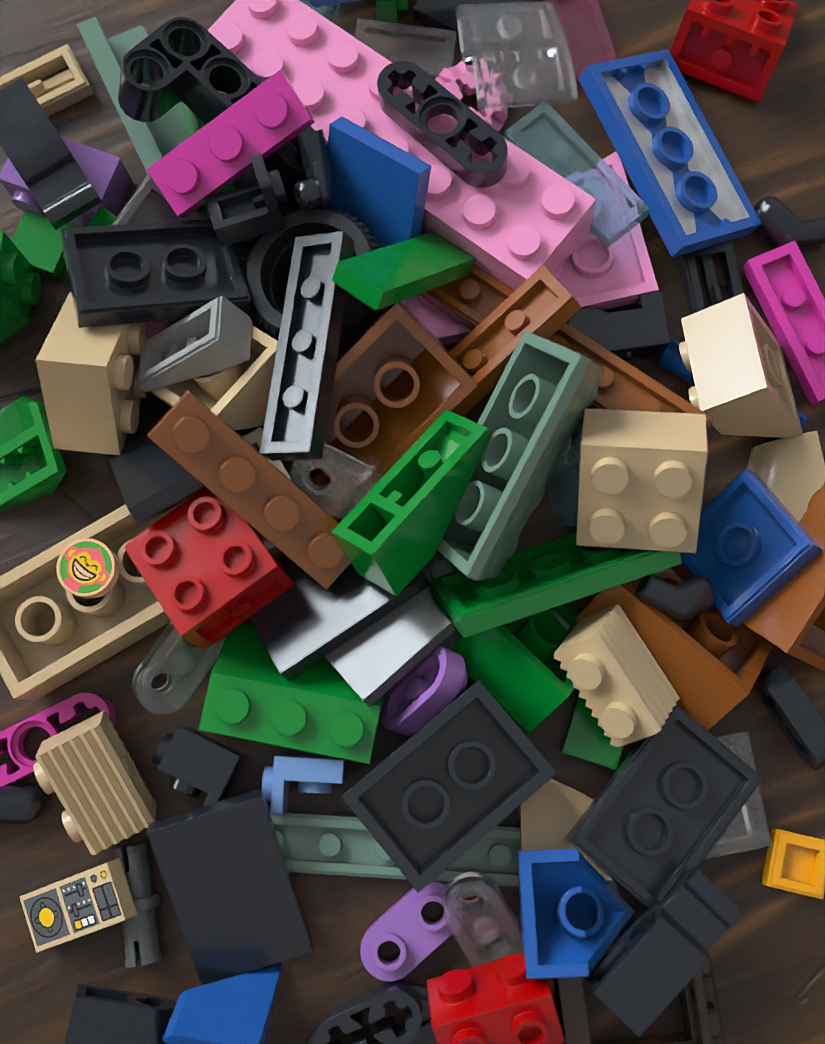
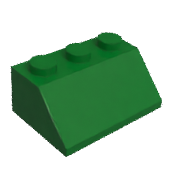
M242 623L227 634L210 676L199 730L370 764L373 760L386 693L368 707L325 656L287 681L278 671L255 627Z

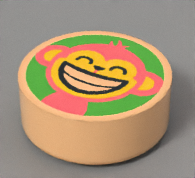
M85 538L76 540L63 549L57 561L56 571L61 585L68 592L82 598L91 599L105 595L114 587L119 577L120 565L116 554L110 547L98 540Z

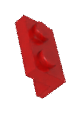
M524 953L509 954L497 961L465 970H452L440 977L427 980L431 1024L437 1044L564 1043L548 979H526Z

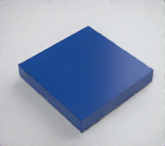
M343 116L330 123L328 151L333 166L334 197L327 207L341 209L358 218L370 229L381 248L420 236L431 165Z
M746 467L701 511L696 553L680 552L682 564L691 576L701 575L707 577L712 582L715 588L713 605L728 624L738 627L823 549L760 477Z

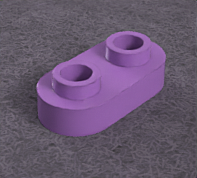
M437 646L387 691L381 713L383 727L406 737L413 736L452 701L462 695L468 679L463 657L442 646Z
M432 881L419 893L412 887L366 930L360 948L362 963L366 970L372 976L382 981H396L409 974L458 927L461 919V904L455 890L446 882ZM430 901L440 903L444 909L443 916L435 922L427 921L421 913L423 906ZM385 941H393L400 948V955L393 961H386L379 955L378 948Z

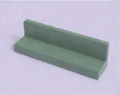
M95 16L77 24V27L146 170L189 138L181 102L161 118L152 122H140L127 116L120 108L118 101L123 57L129 50L144 40L148 34L143 26H137L106 39ZM206 203L197 208V210L205 207Z

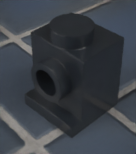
M178 726L174 734L167 732L154 753L152 763L158 765L157 769L171 775L167 784L172 788L194 798H199L202 791L208 793L203 804L207 806L227 799L248 755L191 727Z

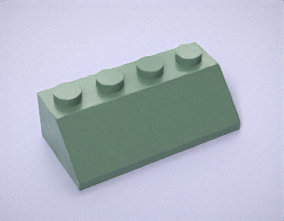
M524 330L478 421V424L489 429L491 437L437 549L463 574L474 580L498 577L506 561L514 554L518 545V538L532 511L540 504L544 495V488L559 459L566 454L570 446L571 436L585 408L595 399L598 384L605 372V369L591 359Z

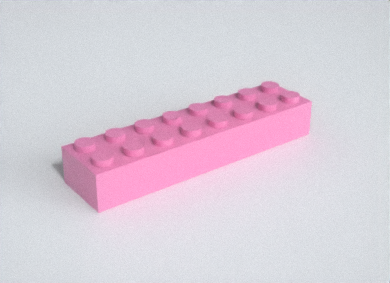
M235 0L208 29L217 40L263 82L277 71H282L315 120L311 127L315 131L323 129L327 143L329 124L343 116L431 165L421 230L425 233L434 231L476 258L474 262L476 266L513 290L521 286L542 265L554 276L589 234L596 199L507 139H505L508 147L507 170L504 177L495 185L486 188L473 187L464 182L381 109L377 79L382 69L392 62L300 0ZM397 86L393 88L394 96L403 91L413 98L412 86L405 90L399 89ZM415 102L417 112L420 105ZM438 114L433 116L426 126L436 134H446L453 131L458 122L450 115ZM469 134L467 135V137H466V139H465V141H464L468 146H469ZM472 150V163L476 164L482 159L489 164L492 163V153L488 152L484 156H479Z

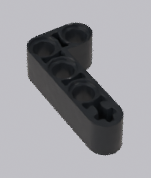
M178 17L164 23L129 50L123 57L118 101L120 108L127 116L140 122H152L161 118L181 101L205 124H208L263 83V81L205 27L193 19ZM309 126L298 135L313 132L315 130L311 126ZM294 137L263 161L267 172L278 169L287 198L296 201L294 186L297 182L307 180L297 140Z

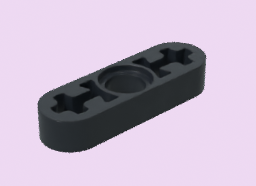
M396 61L382 69L377 79V89L381 109L388 117L467 184L473 187L486 188L495 185L504 177L507 170L508 147L504 137L417 64L410 61ZM397 86L399 89L405 90L412 86L413 98L403 91L394 96L393 88ZM415 102L420 105L417 112ZM438 114L450 115L458 122L456 128L446 134H436L430 131L426 125L433 116ZM468 134L469 146L464 142ZM472 150L479 156H484L488 152L492 153V163L489 164L483 159L476 164L472 163Z

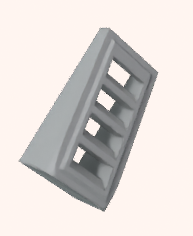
M221 296L144 341L140 357L137 387L148 392L225 370L249 360L252 338L251 318L224 296Z

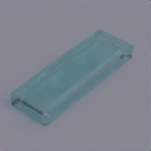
M546 101L505 130V139L596 199L590 231L606 248L647 218L650 208Z

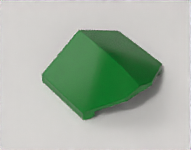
M23 396L0 411V511L54 493L67 472L60 449H54L45 403Z

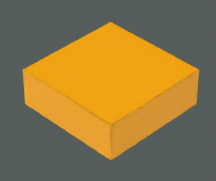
M771 827L761 884L823 899L825 892V840Z

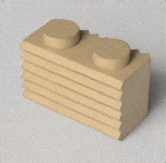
M614 604L580 619L555 651L554 659L561 661L560 668L567 671L566 678L573 682V688L580 690L579 697L586 700L585 707L593 709L591 716L599 719L598 726L604 729V735L611 737L610 744L620 747L657 734L662 730L661 726L666 723L665 720L669 718L668 714L673 711L672 708L677 705L675 702L680 699L619 604Z
M102 711L42 741L35 756L38 762L33 765L36 779L46 794L50 795L56 792L66 809L62 812L61 816L69 837L75 843L83 840L91 855H97L101 850L108 849L112 844H118L121 840L129 838L134 833H139L144 828H148L149 823L155 822L157 812L156 800L147 787L145 780L141 777L140 771L136 768L135 762L131 759L129 751L125 748L124 742L120 739L119 733L115 730L107 712Z

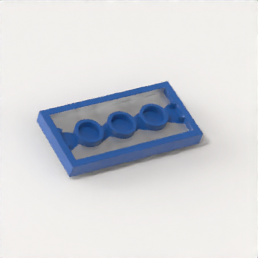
M668 49L592 64L586 67L578 79L672 258L750 235L762 224Z

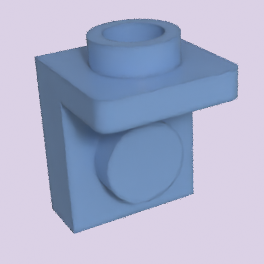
M279 754L274 756V766H265L262 780V791L265 800L271 801L270 814L283 816L288 811L290 781H298L299 792L332 793V783L342 784L346 780L347 760L310 755Z

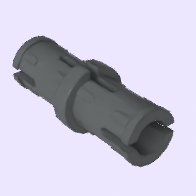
M148 842L111 849L113 860L120 858L138 914L121 922L126 958L124 961L125 967H136L138 962H141V966L148 965L163 959L155 907L160 906L159 893H153L147 850L149 848Z

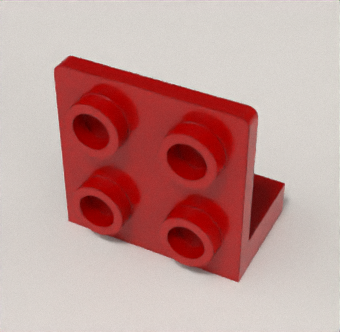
M691 0L670 49V54L680 72L759 102L786 46L798 5L791 2V0Z
M206 486L125 545V550L180 636L203 651L296 584L284 566L267 550L251 525Z

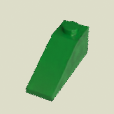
M445 410L335 527L332 534L358 574L393 595L398 596L435 555L491 437L487 427Z

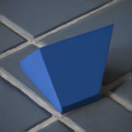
M578 849L518 851L520 922L526 979L589 976L635 911L586 860Z
M282 963L198 986L181 993L162 1040L166 1044H268Z

